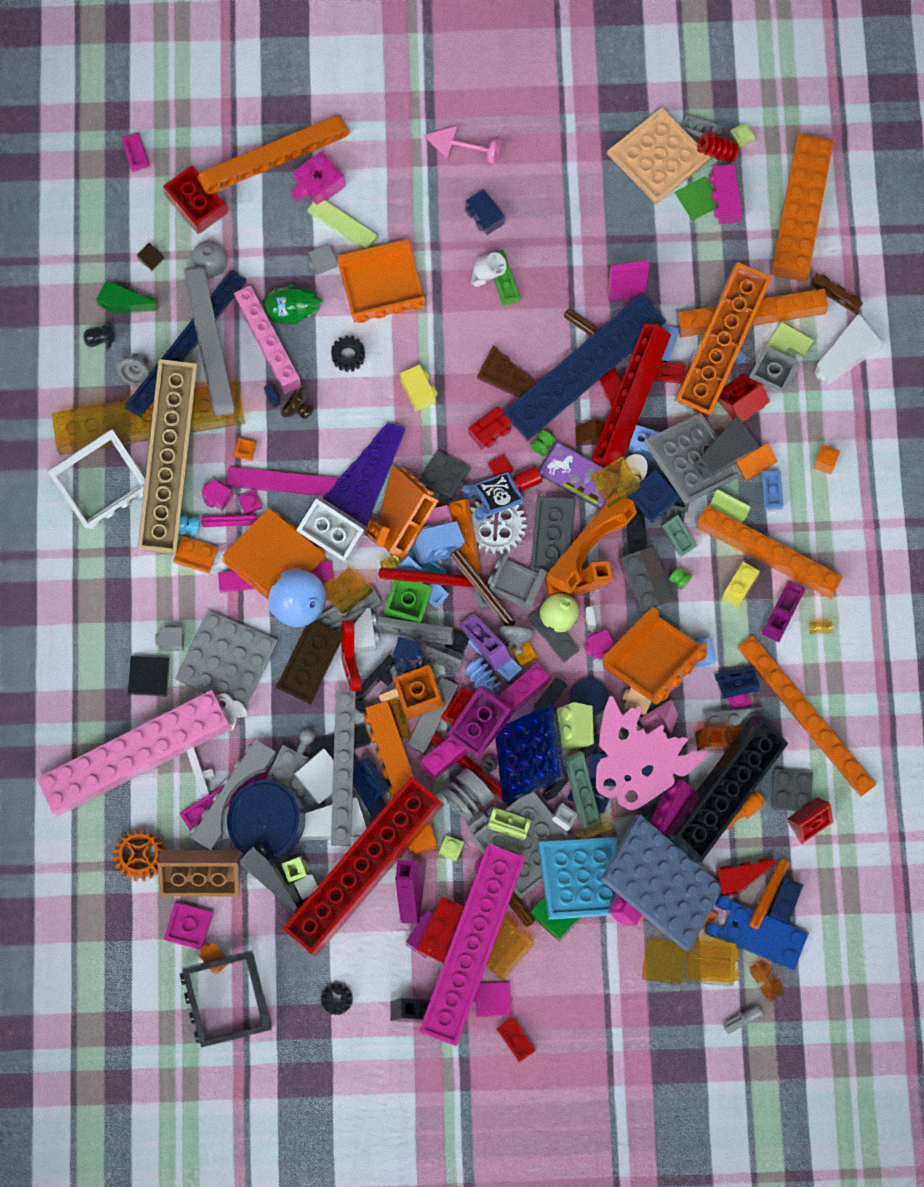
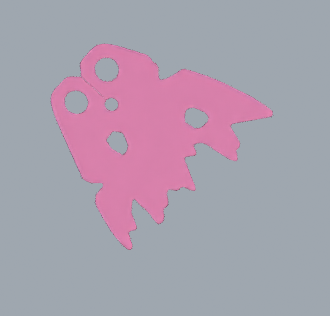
M610 696L604 710L599 738V746L607 753L608 757L602 758L597 764L596 788L600 794L609 799L617 797L618 803L624 808L635 810L670 788L674 784L673 774L685 776L703 761L708 751L705 750L697 754L693 750L687 755L678 756L688 738L682 737L679 739L673 737L667 739L666 733L663 732L664 725L659 726L649 734H646L644 729L638 731L636 725L641 714V707L637 709L631 708L622 715L613 696ZM622 727L629 731L628 738L623 740L618 737L619 730ZM647 765H652L654 768L651 775L648 777L643 775L642 769ZM625 775H630L631 780L625 781ZM612 778L615 780L616 787L613 790H606L603 783L606 779ZM633 790L637 793L638 798L635 802L630 803L625 799L627 791Z

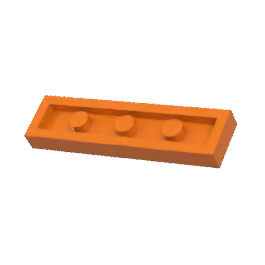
M463 499L449 503L453 521H457L465 541L459 550L476 572L481 575L482 570L469 500Z

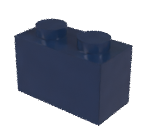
M484 189L466 200L465 212L470 218H474L475 224L481 232L484 231L486 235H489L505 224V216Z
M785 877L769 917L788 924L804 885Z

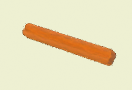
M780 859L750 920V927L759 929L790 865L788 861Z

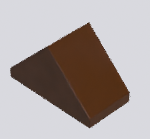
M592 420L576 426V446L597 445L605 423Z

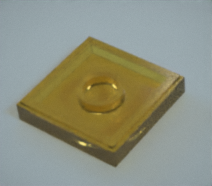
M624 457L619 458L591 475L608 508L641 488Z
M647 939L641 979L681 985L686 951L676 943Z

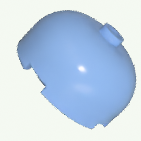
M292 568L286 570L281 574L282 577L277 581L276 585L271 587L269 594L271 614L279 622L290 627L307 626L318 619L325 607L326 592L324 585L316 575L304 569Z

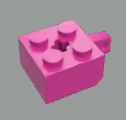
M321 151L293 171L294 180L297 184L296 188L291 191V194L296 201L303 197H310L318 205L324 200L327 201L346 187L345 178Z

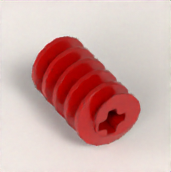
M705 132L698 140L697 152L703 153L706 156L709 155L712 158L715 157L718 160L721 159L723 162L732 163L737 158L739 146L735 140H730L712 132Z

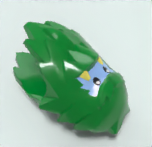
M291 284L287 287L283 286L271 291L266 299L262 301L266 316H269L273 322L284 325H299V320L319 312L320 309L318 307L324 301L317 297V292L305 288H296L294 284Z

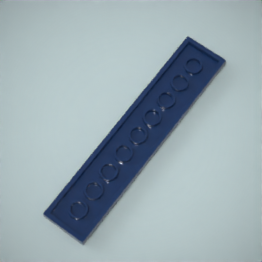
M640 294L508 407L503 414L511 420L512 425L528 442L634 350L644 324H657L661 327L666 323V320Z

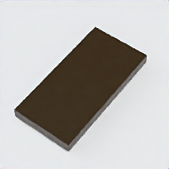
M316 621L305 626L276 688L311 705L341 644V633Z

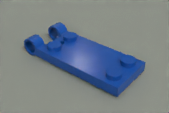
M724 896L718 897L715 906L730 912V916L724 929L715 924L707 923L704 930L706 935L790 970H795L809 933L767 915L764 916L759 929H754L749 926L755 910L735 903ZM736 921L738 925L735 927L732 925V922Z

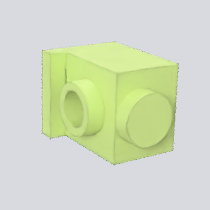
M301 856L282 863L288 882L308 875V864Z

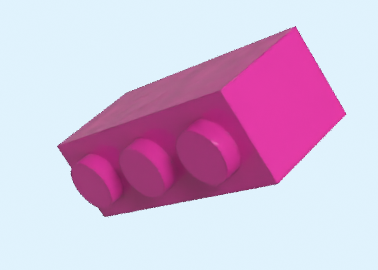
M735 164L713 166L712 173H709V183L713 184L714 189L711 190L712 201L716 203L714 217L718 218V224L741 222L742 209Z

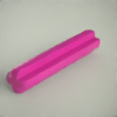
M256 514L202 516L201 524L202 527L251 526L258 517Z

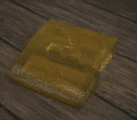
M349 567L336 580L331 578L324 585L326 599L342 614L357 606L374 591Z

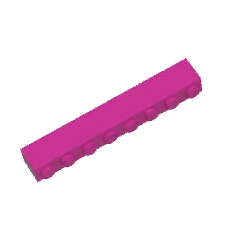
M536 663L499 696L517 708L516 712L548 685L550 676ZM449 737L421 761L420 768L434 782L469 751Z
M684 780L674 781V784L665 790L650 823L664 835L695 794V791ZM616 894L608 912L622 926H637L642 915L618 894Z

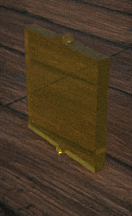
M606 820L589 829L575 831L576 839L583 840L611 830L613 827L611 822Z

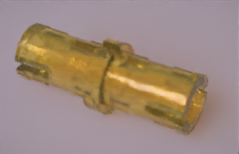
M400 700L390 701L388 704L401 740L411 737L412 734L407 724L408 718L403 712Z

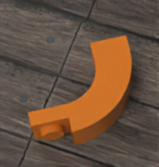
M591 562L587 568L581 571V581L570 594L553 587L549 577L546 576L545 583L548 596L555 593L576 596L606 586L613 579L610 562Z

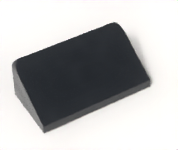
M555 677L534 705V712L541 715L547 713L568 685L558 677Z

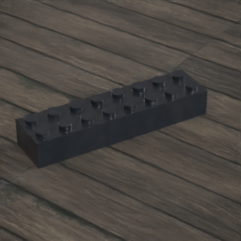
M764 717L750 718L664 836L681 849L693 862H702L783 752L788 742Z

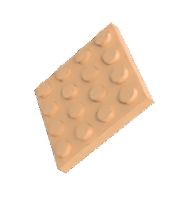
M662 107L607 151V155L655 204L664 199L711 159L709 155L706 156L703 153L697 152V143Z

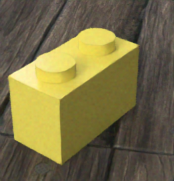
M417 365L399 373L400 381L415 412L436 403L435 396H437V391L434 385L430 386L428 382L430 378L426 369L422 370L421 366Z
M743 562L726 588L722 600L739 609L756 582L760 571Z

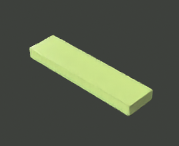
M325 200L318 205L313 202L307 209L308 213L362 249L370 248L378 238L377 234Z

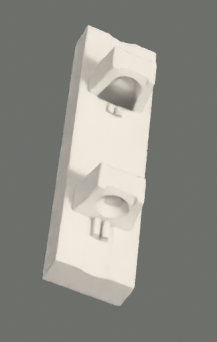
M195 748L187 750V754L203 799L209 795L206 781L214 779L215 775L213 769L202 771L194 750Z

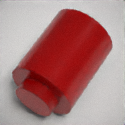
M535 465L515 474L513 479L517 489H520L521 492L543 482Z

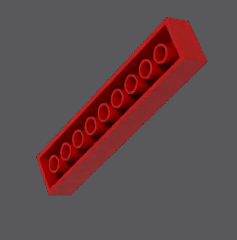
M411 776L282 929L309 953L317 957L444 804Z

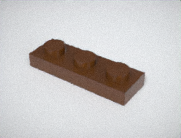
M816 273L812 278L810 286L817 290L825 289L827 297L855 315H858L861 311L863 302H861L859 297L849 294L842 286L830 282V279L825 275Z

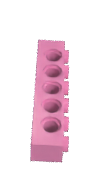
M251 285L235 292V301L283 393L286 394L301 386L300 378Z

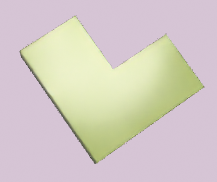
M781 322L767 347L782 354H785L786 350L790 349L798 355L805 357L814 340Z

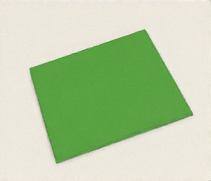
M706 176L674 192L692 221L713 211L714 207H716V203L712 201L711 190L714 189Z

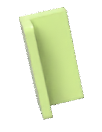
M718 489L709 505L741 523H744L750 511V506Z

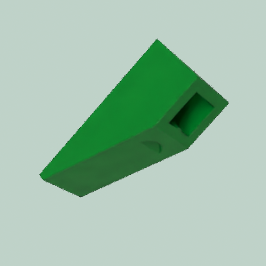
M105 281L96 299L98 307L115 314L158 310L157 302L153 297L148 295L142 296L131 288L125 289L117 282L110 283Z

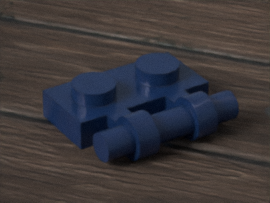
M744 665L738 666V669L729 671L724 669L720 673L714 674L722 699L760 691V684L755 672H753L752 665L747 667Z

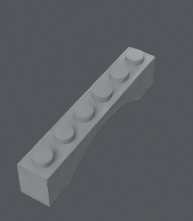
M257 740L247 746L245 750L246 755L242 760L239 759L237 761L232 776L229 775L223 783L224 788L221 793L218 791L212 800L214 802L210 809L207 808L201 817L203 820L199 825L196 824L191 831L192 841L205 850H215L223 838V816L232 795L249 779L267 772L276 757L274 750Z

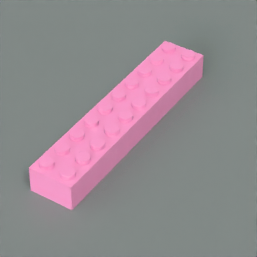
M210 690L36 779L52 813L58 817L187 752V750L232 729V726L217 695L213 690Z

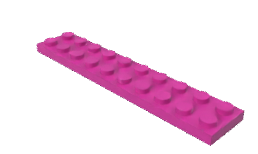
M491 844L487 845L419 1033L457 1047L525 857Z

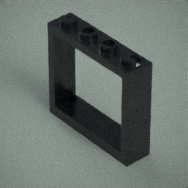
M253 950L182 968L183 973H179L182 985L186 984L187 992L184 993L186 1004L191 1005L192 1012H189L191 1024L196 1025L197 1031L194 1032L196 1044L200 1043L201 1048L272 1030ZM246 960L262 1025L206 1039L190 974Z

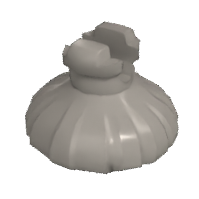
M134 353L132 357H125L118 363L117 373L125 383L139 387L150 373V368L148 367L149 360L145 356L144 359H140L138 354Z
M508 625L499 628L500 636L508 642L506 649L509 654H511L512 648L517 646V655H522V644L530 641L535 634L533 630L519 626Z

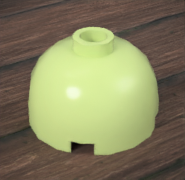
M555 593L543 602L539 613L545 626L554 628L556 632H566L571 630L577 622L579 608L575 599L570 595Z

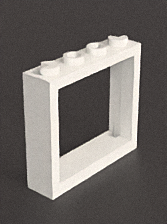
M112 429L47 470L86 529L98 526L100 524L99 520L104 517L106 519L116 514L115 510L120 506L125 508L132 503V498L135 496L140 498L144 492L145 478ZM111 440L140 485L86 520L57 474Z

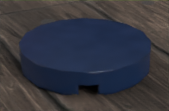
M587 678L580 680L573 686L570 693V703L575 702L592 706L594 717L605 709L609 696L603 683L596 679Z

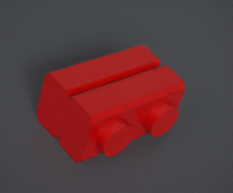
M496 406L468 427V433L481 449L485 447L490 448L496 443L498 437H505L510 433L512 422L503 414L501 408Z

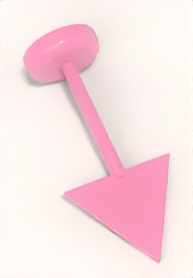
M458 125L423 135L447 159L452 144L488 152L487 159L491 164L497 163L501 152V140L497 138L491 141L489 147L454 140Z

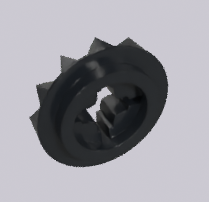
M334 983L328 985L322 991L321 1004L326 1012L332 1015H341L350 1009L353 997L350 989L344 984ZM332 992L336 993L337 996L342 995L340 998L341 1006L337 1002H331L333 999Z

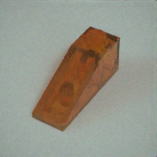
M707 727L696 731L697 751L727 750L743 727Z

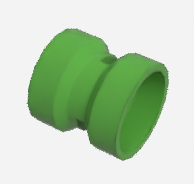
M540 430L537 434V439L531 442L530 447L537 454L545 456L548 448L553 446L556 440L547 431Z

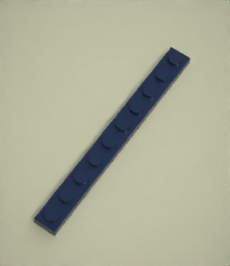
M232 270L229 271L210 296L215 321H217L234 299V293L241 290L246 283L245 278ZM194 319L189 322L161 358L162 360L185 362L199 344ZM158 363L125 404L127 410L140 418L154 401Z

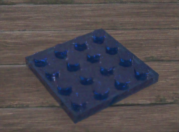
M548 704L507 723L495 737L502 802L510 803L566 778L557 705Z

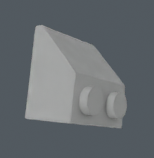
M765 346L749 378L784 393L790 386L800 362Z

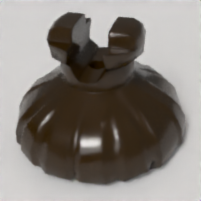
M302 386L298 387L287 400L281 410V416L288 418L298 414L302 419H307L313 413L314 408L306 403V390Z

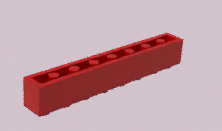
M657 324L643 325L591 458V461L607 470L619 471L671 337L670 333Z

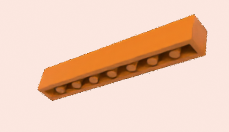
M825 289L764 298L760 303L751 326L825 315L828 309ZM716 306L678 312L676 322L680 338L704 334Z
M709 505L705 507L698 520L696 528L832 599L841 583L843 576Z
M388 701L366 707V714L363 716L366 725L371 726L372 732L369 734L372 743H377L379 750H376V755L379 762L383 761L385 768H382L385 780L389 779L391 786H388L390 796L393 798L411 776L414 778ZM430 822L408 847L410 852L414 851L415 857L438 849Z

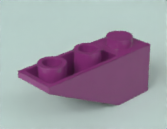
M415 860L397 861L395 882L401 923L418 924L420 921L426 865Z

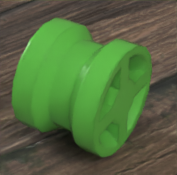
M680 566L671 575L669 581L675 583L677 588L682 590L693 576L690 573L687 574L684 568Z

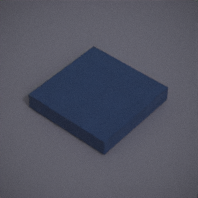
M656 469L627 493V496L633 500V503L651 523L681 499Z

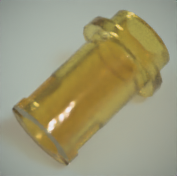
M832 621L809 622V634L827 633L829 635V633H833Z

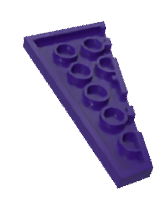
M387 422L374 437L371 444L362 451L358 459L349 466L336 481L332 489L323 496V499L367 527L404 436L405 428Z

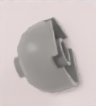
M204 241L193 248L190 263L191 267L203 266L206 279H213L225 271L227 257L224 249L219 244L213 241Z

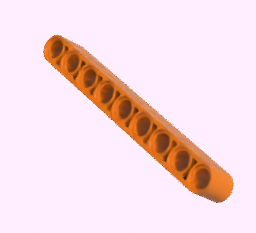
M337 115L206 169L197 178L205 192L212 194L345 138L350 133V130L342 117Z

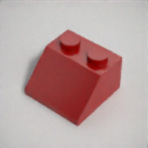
M744 374L725 386L717 400L731 418L734 419L738 416L742 422L747 421L750 416L762 410L770 402L763 385Z

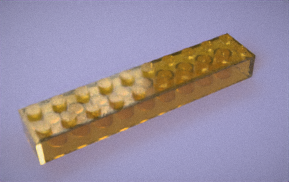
M238 381L229 382L234 406V414L214 416L208 386L194 388L190 433L245 424ZM128 400L51 413L56 448L59 455L75 453L110 429L114 431L122 445L149 440L153 403L141 418L125 408ZM109 440L97 449L112 447L114 445L112 441Z

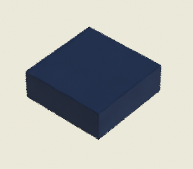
M270 383L264 386L265 395L273 408L278 407L280 400Z

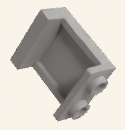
M505 554L503 559H498L494 568L497 572L495 575L491 574L487 584L490 585V589L495 596L530 611L547 571L540 569L539 573H536L507 559L509 555Z

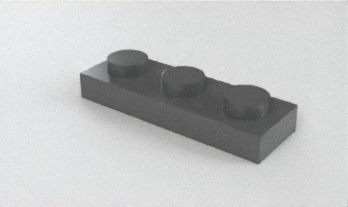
M538 609L528 617V620L565 663L578 653L579 649L565 632H556L554 628L545 626L540 618V609Z
M761 705L703 711L706 732L743 728L750 718L763 717Z

